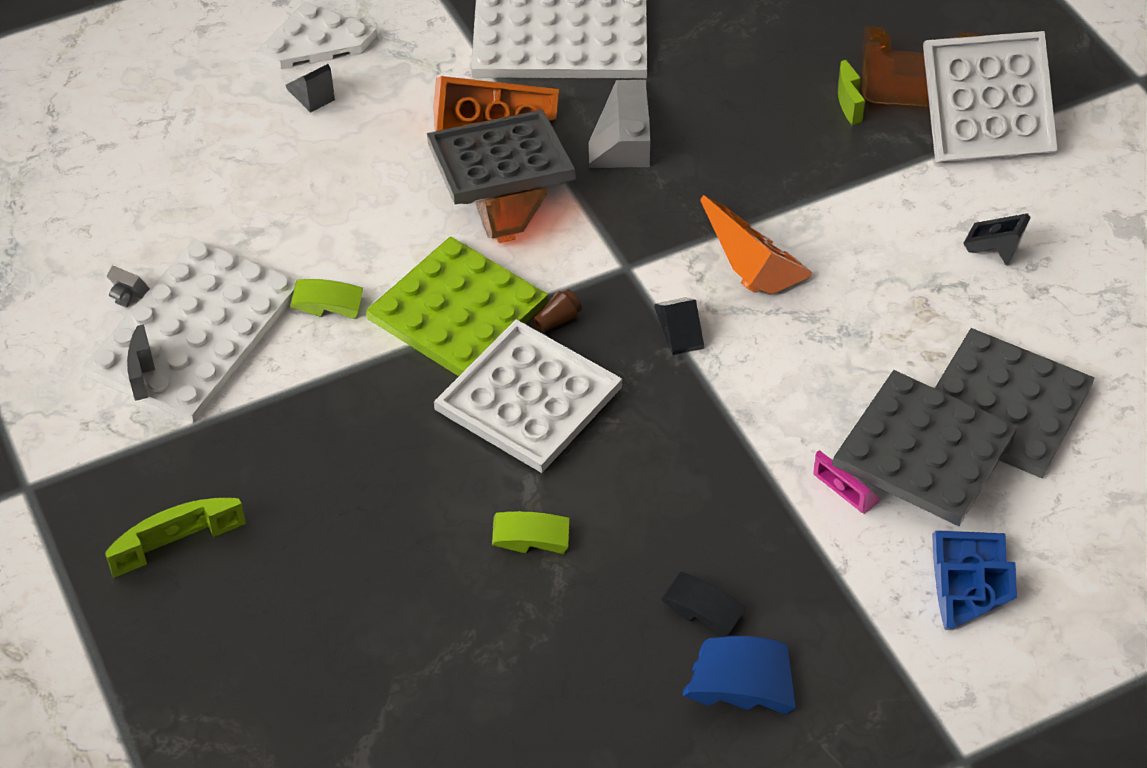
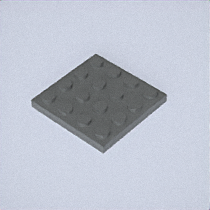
M543 110L427 133L428 145L455 205L461 203L470 204L475 200L490 197L499 198L509 193L532 191L538 187L561 185L567 181L576 180L575 168Z
M970 328L935 389L1017 426L1016 434L1000 461L1043 478L1087 397L1095 377Z
M893 370L835 454L832 466L954 525L960 526L1013 440L1018 427Z

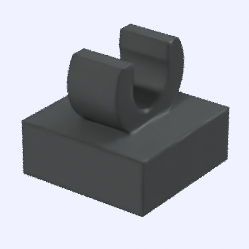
M113 265L106 276L114 284L109 292V297L116 299L115 303L125 308L130 305L133 295L142 299L150 290L138 275Z

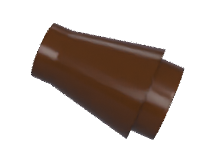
M569 289L563 292L558 291L540 313L533 318V322L545 334L549 330L577 318L578 312L582 310V305Z

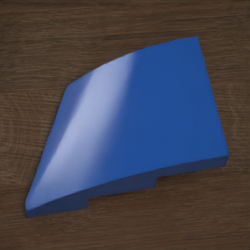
M935 531L932 533L936 589L944 630H951L1017 598L1015 562H1007L1005 533Z
M749 636L709 638L703 642L699 651V660L694 663L691 670L694 673L692 679L684 687V697L708 706L722 700L745 710H749L759 704L785 715L796 709L787 644L767 638Z

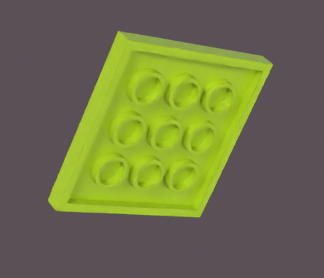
M450 236L366 310V316L374 324L452 373L460 376L516 319L526 324L548 303V294Z

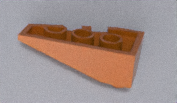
M439 76L436 77L434 94L435 131L538 110H543L549 121L554 120L557 116L559 89Z
M705 195L702 196L700 201L731 267L743 278L740 283L754 293H757L760 289L772 295L811 276L812 272L786 251L782 252L772 245V240L751 228L749 223L725 205Z

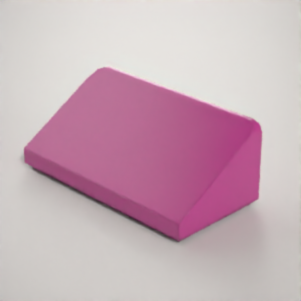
M822 451L816 452L813 475L857 510L865 514L880 501V498L851 474L832 466L833 460Z

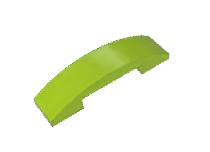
M239 498L202 499L174 506L141 521L120 536L105 552L113 578L147 565L144 553L209 527L213 537L245 525L246 521L242 503Z

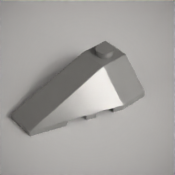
M616 80L588 142L589 168L650 167V123L646 80Z

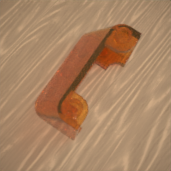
M863 26L861 91L864 98L873 103L929 106L924 53L891 51V37L888 31L880 27ZM959 33L954 38L981 36V33Z

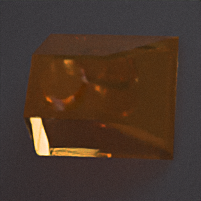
M546 188L476 201L487 237L497 238L498 243L516 240L515 234L524 232L547 196Z

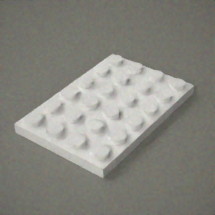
M476 0L471 65L472 78H647L646 0Z
M193 239L82 366L84 376L134 397L128 376L127 356L129 344L136 327L144 324L155 370L142 373L148 398L141 399V401L194 423L290 305L296 279Z

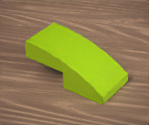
M844 60L840 64L838 98L846 118L851 125H855L863 120L865 99L859 93L860 76L847 60Z
M297 279L290 308L321 317L324 310L355 319L359 312L363 287L332 280Z
M521 511L499 512L494 515L493 546L526 553L530 546L564 554L568 548L569 518Z

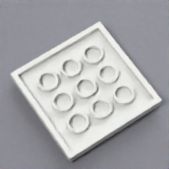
M1045 31L937 39L923 42L935 163L1045 154L1058 151Z
M516 319L434 401V408L459 425L543 473L622 388V378Z

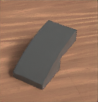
M144 324L136 327L129 344L127 356L128 376L135 401L148 398L142 373L155 370Z

